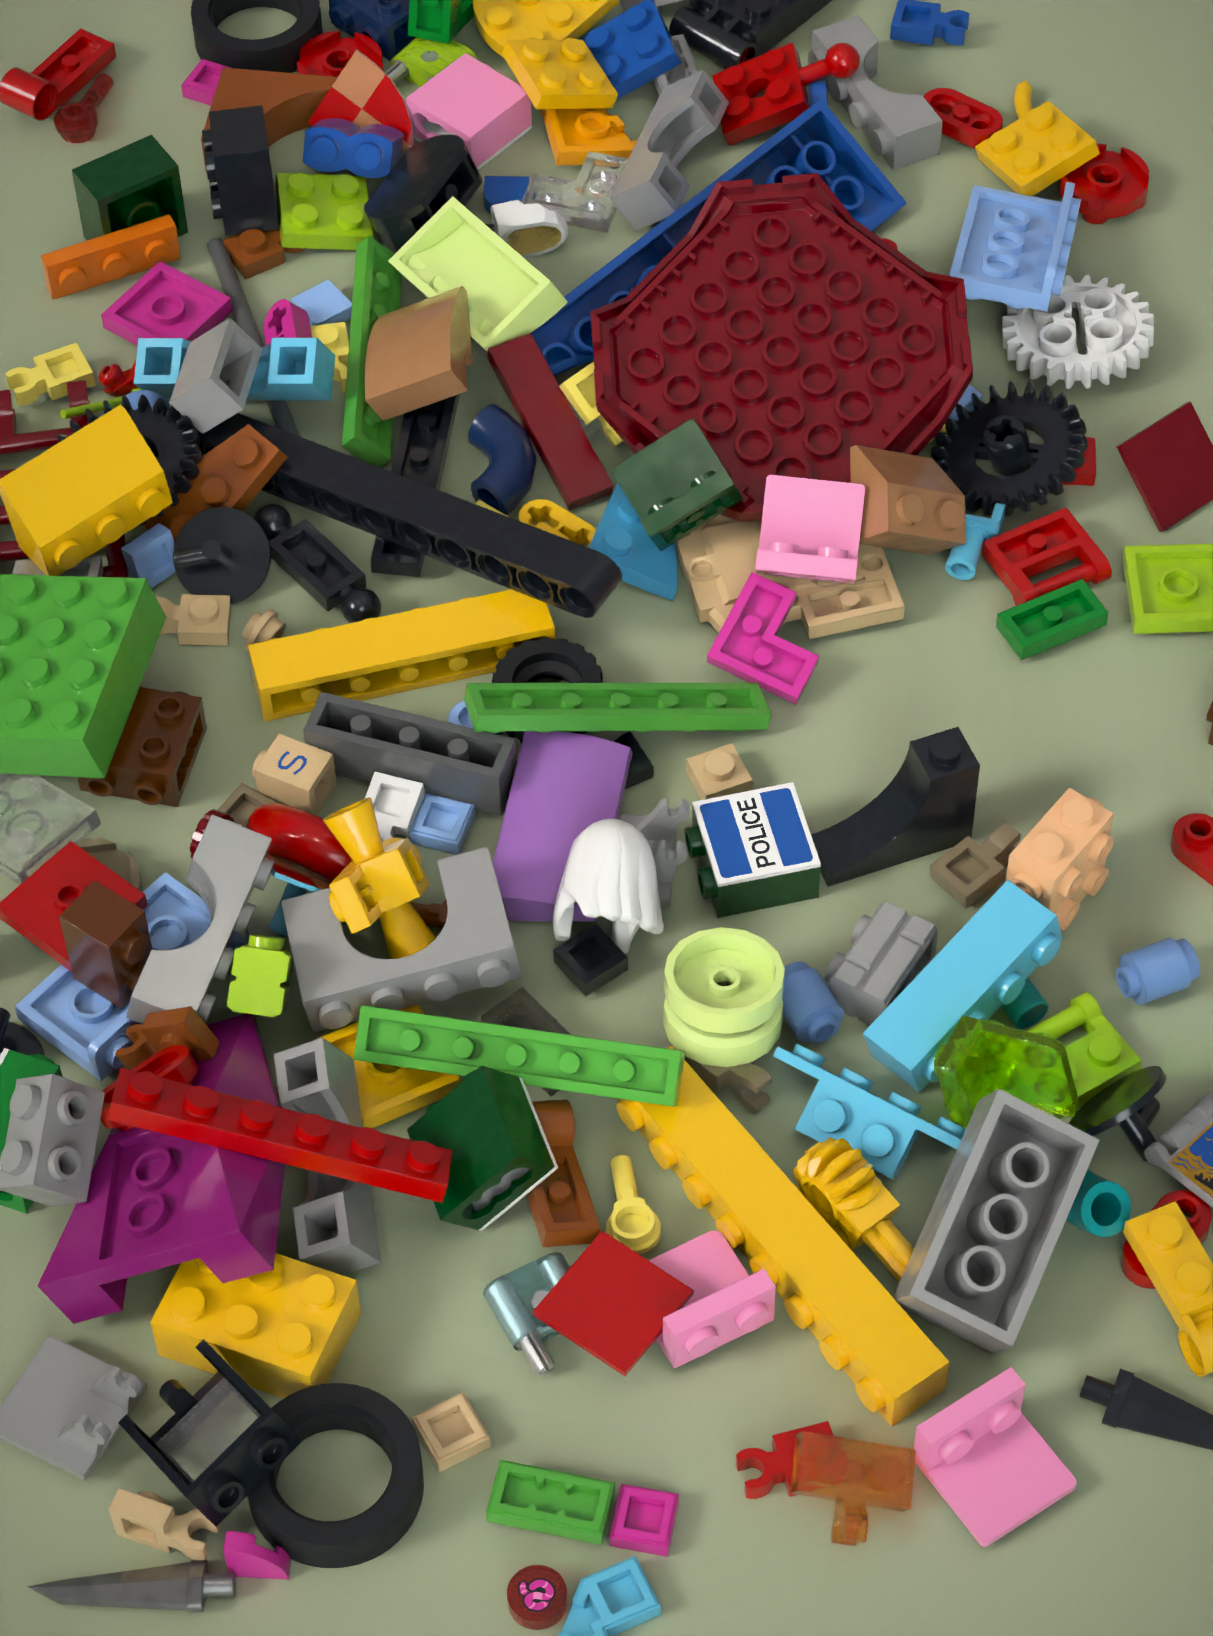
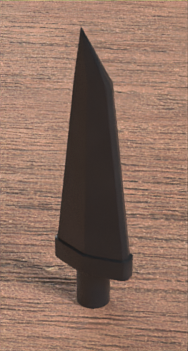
M1121 1368L1115 1385L1089 1375L1086 1376L1079 1397L1107 1407L1102 1424L1213 1450L1212 1414Z

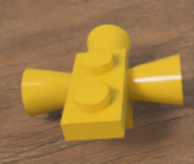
M371 797L352 803L323 819L324 823L353 860L329 884L332 891L329 893V901L337 919L340 922L346 921L353 934L371 926L379 917L389 959L410 956L430 945L436 937L409 902L420 897L430 885L422 868L421 855L409 838L381 840Z

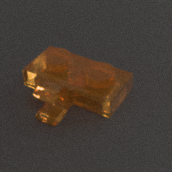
M803 1431L796 1435L791 1494L836 1501L831 1543L856 1546L857 1542L864 1543L867 1539L868 1513L866 1506L901 1512L911 1509L916 1450Z

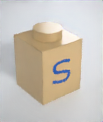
M282 734L277 735L268 750H262L258 754L253 765L252 776L256 780L258 792L280 804L292 806L316 816L337 786L332 753Z

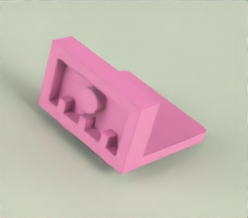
M769 475L766 478L760 541L755 568L756 574L855 584L865 495L864 485Z
M1012 1367L916 1426L913 1461L983 1547L991 1545L1074 1491L1077 1483L1076 1478L1021 1413L1026 1384Z

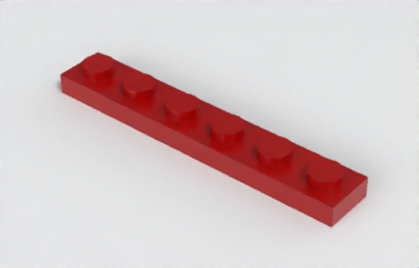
M120 1067L107 1117L109 1121L440 1203L443 1201L448 1187L452 1150L437 1147L429 1142L413 1141L381 1133L373 1128H361L325 1119L317 1114H305L273 1106L261 1100H249L217 1092L205 1086H193L161 1078L152 1073L137 1072Z

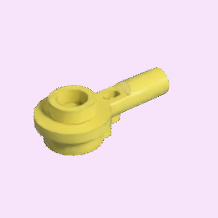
M619 1155L610 1161L617 1201L613 1204L614 1210L606 1222L605 1233L641 1255L649 1252L658 1244L661 1238V1222L657 1214L646 1205L645 1199L638 1196L631 1158L626 1155Z

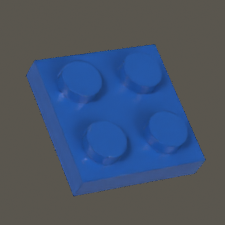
M644 0L632 6L627 11L578 39L585 42L617 91L616 101L682 63L659 7L654 0Z

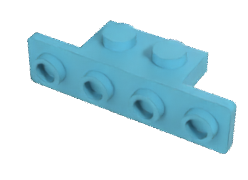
M797 1043L792 1052L777 1046L773 1057L819 1079L795 1130L821 1143L829 1137L835 1140L843 1138L849 1142L852 1149L861 1150L865 1160L873 1165V1170L890 1179H897L920 1131L955 1149L958 1148L966 1128L940 1116L936 1125L918 1117L917 1115L922 1106L894 1092L891 1093L888 1101L869 1092L873 1081L845 1067L840 1077L821 1068L826 1058Z

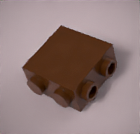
M140 686L105 778L77 777L80 790L101 797L116 796L138 800L148 805L162 804L178 807L207 730L202 697L192 696L180 691L168 692Z

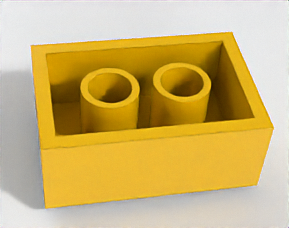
M275 1253L274 1270L227 1283H222L200 1258L180 1264L150 1323L159 1356L215 1375L218 1372L216 1368L195 1348L204 1339L250 1387L285 1398L311 1386L328 1384L358 1322L361 1308L357 1281L355 1279Z

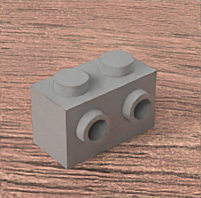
M55 1074L17 1079L15 1091L10 1101L11 1114L5 1147L0 1157V1190L47 1206L87 1202L105 1092Z

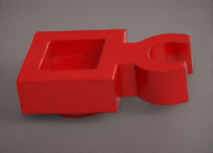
M828 1421L772 1435V1452H766L759 1448H747L736 1454L737 1471L755 1468L762 1472L759 1478L745 1481L744 1493L748 1499L762 1498L770 1493L775 1484L783 1482L789 1497L845 1483L846 1471Z

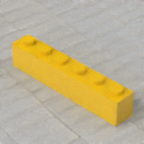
M508 589L477 597H466L458 601L425 608H415L392 615L367 618L359 622L340 626L320 628L288 637L268 639L264 642L248 645L252 678L263 719L266 722L312 712L321 692L363 701L496 672V664L499 659H503L506 656V652L512 647L516 648L524 641H535L541 637L555 639V627L547 603Z

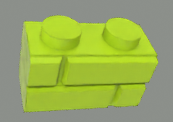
M253 934L249 936V943L235 949L231 974L236 976V979L230 982L227 1007L232 1012L276 1017L287 1010L290 985L285 982L291 978L294 960L290 949L283 948L285 938Z

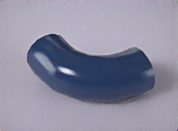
M492 404L486 406L477 414L468 433L469 443L479 449L489 460V465L485 471L471 483V492L476 502L481 500L501 513L508 515L531 489L537 458L527 430L508 412Z

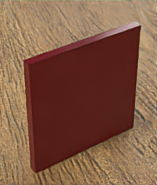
M1191 401L1183 404L1116 446L1159 532L1168 529L1213 500V444Z

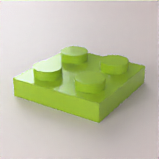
M277 172L275 191L282 248L356 250V245L367 236L373 238L372 224L364 211V205L369 200L366 177L347 174L329 175Z
M1213 544L1124 546L1122 560L1133 634L1213 632Z

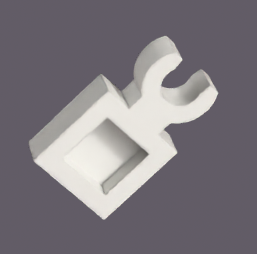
M374 772L365 798L371 797L382 841L394 838L395 834L409 837V831L426 793L423 783Z

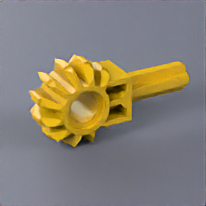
M829 1137L822 1143L817 1142L805 1151L806 1154L797 1160L798 1165L793 1169L794 1178L798 1182L797 1189L852 1251L866 1243L895 1279L900 1282L914 1250L912 1245L891 1222L900 1204L885 1188L882 1181L876 1177L872 1169L873 1165L865 1160L861 1150L852 1149L849 1142L843 1138L835 1140Z

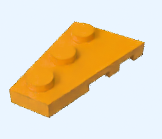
M605 108L541 109L556 165L577 166L627 163L637 140L631 141L624 133L625 124L618 115L611 116Z

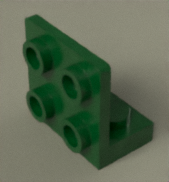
M693 419L686 421L612 470L613 475L640 517V523L660 551H663L744 499Z

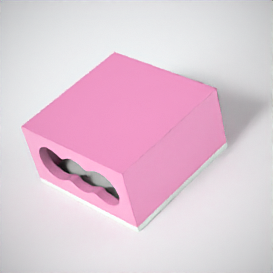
M466 53L406 97V106L412 120L414 139L421 142L438 135H457L464 141L478 170L532 129L531 100L521 84L510 80L492 69L489 65L478 61Z

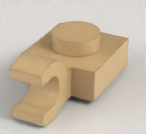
M181 594L180 606L173 604L166 598L156 596L166 615L160 635L178 633L179 645L228 646L231 617L230 595Z
M118 1488L108 1508L116 1535L169 1554L172 1548H175L193 1560H206L208 1551L205 1543L191 1538L192 1534L199 1529H207L218 1533L221 1528L220 1524L215 1527L198 1509L190 1510L183 1515H175L173 1507L164 1498L149 1491H139L138 1494H134Z

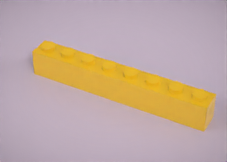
M672 1045L668 1047V1049H675ZM685 1060L678 1106L673 1107L619 1099L616 1108L626 1127L633 1132L639 1130L649 1142L650 1151L656 1162L663 1169L668 1170L671 1168L682 1181L683 1190L690 1202L696 1208L701 1209L704 1207L716 1220L717 1230L724 1235L731 1248L738 1246L750 1260L749 1264L753 1274L765 1269L776 1286L775 1291L784 1300L785 1309L791 1320L800 1329L807 1327L819 1341L820 1350L826 1361L835 1370L840 1371L843 1369L855 1383L858 1397L869 1411L873 1413L879 1411L887 1422L893 1426L946 1390L950 1363Z

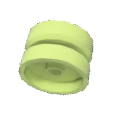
M724 927L697 931L679 941L668 954L664 971V993L666 997L663 1025L669 1042L677 1050L685 1051L686 1057L703 1065L719 1067L748 1064L767 1054L780 1038L783 1018L782 997L785 968L779 952L762 937L746 930Z

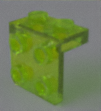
M963 1015L948 1042L941 1044L936 1052L934 1072L939 1079L944 1096V1106L948 1110L950 1120L964 1128H967L978 1100L997 1089H1001L1040 1110L1067 1117H1074L1080 1107L1066 1048L1062 1042L1049 1034L1041 1032L1031 1033L1007 1027L995 1020L984 1021Z

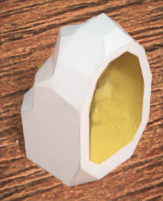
M519 200L491 206V224H494V232L523 258L540 256L558 248L568 236L566 219L559 212L549 210L539 203L523 204Z

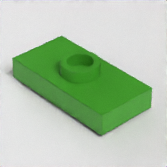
M500 1459L486 1509L487 1522L602 1545L615 1495V1482Z

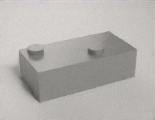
M997 1089L979 1099L893 1298L904 1310L991 1354L1013 1347L1100 1140L1001 1089Z

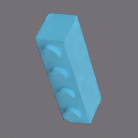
M1007 880L863 1032L871 1056L918 1093L930 1081L937 1082L949 1070L956 1053L966 1043L975 1042L984 1033L988 1026L989 1018L1002 1004H1010L1019 996L1027 977L1039 965L1045 966L1056 956L1063 940L1057 915Z

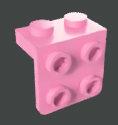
M709 1231L648 1260L694 1290V1295L683 1308L663 1317V1332L656 1339L673 1369L701 1357L736 1338L755 1331L774 1320L776 1286L765 1269L749 1276L726 1238L719 1231Z

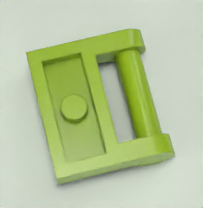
M1083 992L1070 1000L1068 1008L1016 1036L1011 1033L995 1043L997 1054L1007 1069L1044 1112L1058 1119L1082 1106L1115 1081L1141 1069L1142 1059L1103 1016L1098 1002L1088 992ZM1078 1026H1081L1087 1033V1035L1036 1064L1028 1057V1054Z

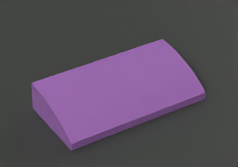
M524 731L493 860V867L508 921H553L557 893L574 840L594 822L603 819L619 818L633 754L630 747L579 733ZM574 903L572 921L596 922L597 918L586 917L583 915L578 903Z

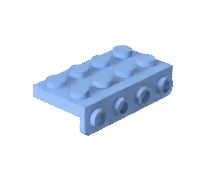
M1066 182L1062 202L973 185L949 276L964 279L966 299H986L1004 303L1015 309L1031 308L1048 311L1051 294L1061 295L1081 199L1073 198L1075 183Z
M163 873L142 892L146 895L148 904L143 910L145 911L153 950H172L184 947L196 941L209 928L211 924L210 914L205 901L168 873ZM248 928L244 936L235 932L228 948L235 950L249 943ZM60 965L14 1006L17 1018L100 1082L114 1069L124 1067L115 1053L118 1049L128 1048L134 1044L125 1034L126 1029L130 1026L141 1024L126 1018L129 1003L121 1009L75 980L72 972L63 965Z

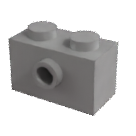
M228 318L189 343L169 403L180 412L181 417L188 416L199 432L202 434L244 409L262 348L231 318Z

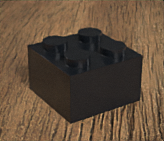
M263 105L209 112L210 129L202 130L214 220L223 219L225 236L241 234L249 229L261 231L279 229Z

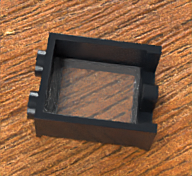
M203 1339L195 1348L218 1372L192 1396L177 1380L171 1379L166 1381L161 1386L159 1395L175 1414L151 1437L127 1414L118 1423L179 1491L217 1527L284 1461L302 1440Z

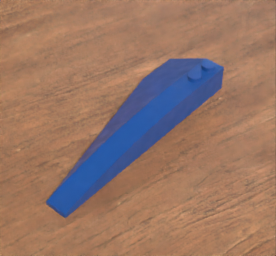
M820 99L564 297L568 303L543 325L531 332V335L554 376L594 360L590 311L625 298L688 234L717 182L752 179L753 185L782 183V176L818 173L851 216L870 231L875 230L905 206L907 202L824 101Z

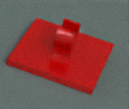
M601 1231L533 1310V1316L623 1376H626L663 1332V1317L683 1308L694 1295V1290L604 1231Z

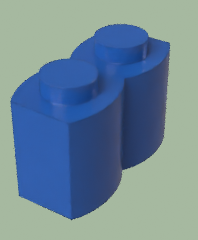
M323 119L305 131L303 163L313 169L324 172H336L347 168L352 173L362 177H384L391 172L402 158L404 134L394 127L383 124H371L360 128L358 125L344 119Z

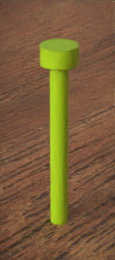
M136 388V389H133L131 392L138 391V390H141V389H140V388ZM122 397L106 401L109 402L112 408H116L121 404ZM103 401L63 409L60 411L62 419L85 415L86 408L90 409L92 413L103 411Z

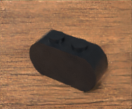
M452 134L434 136L417 143L406 151L366 202L364 211L382 245L396 253L452 196L465 206L482 184V177L462 138Z

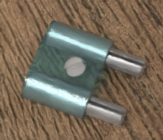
M560 1252L550 1253L491 1281L483 1290L486 1301L512 1346L517 1351H524L536 1374L539 1376L545 1375V1369L547 1373L554 1369V1362L542 1342L560 1333L533 1316V1310L570 1268L565 1257Z

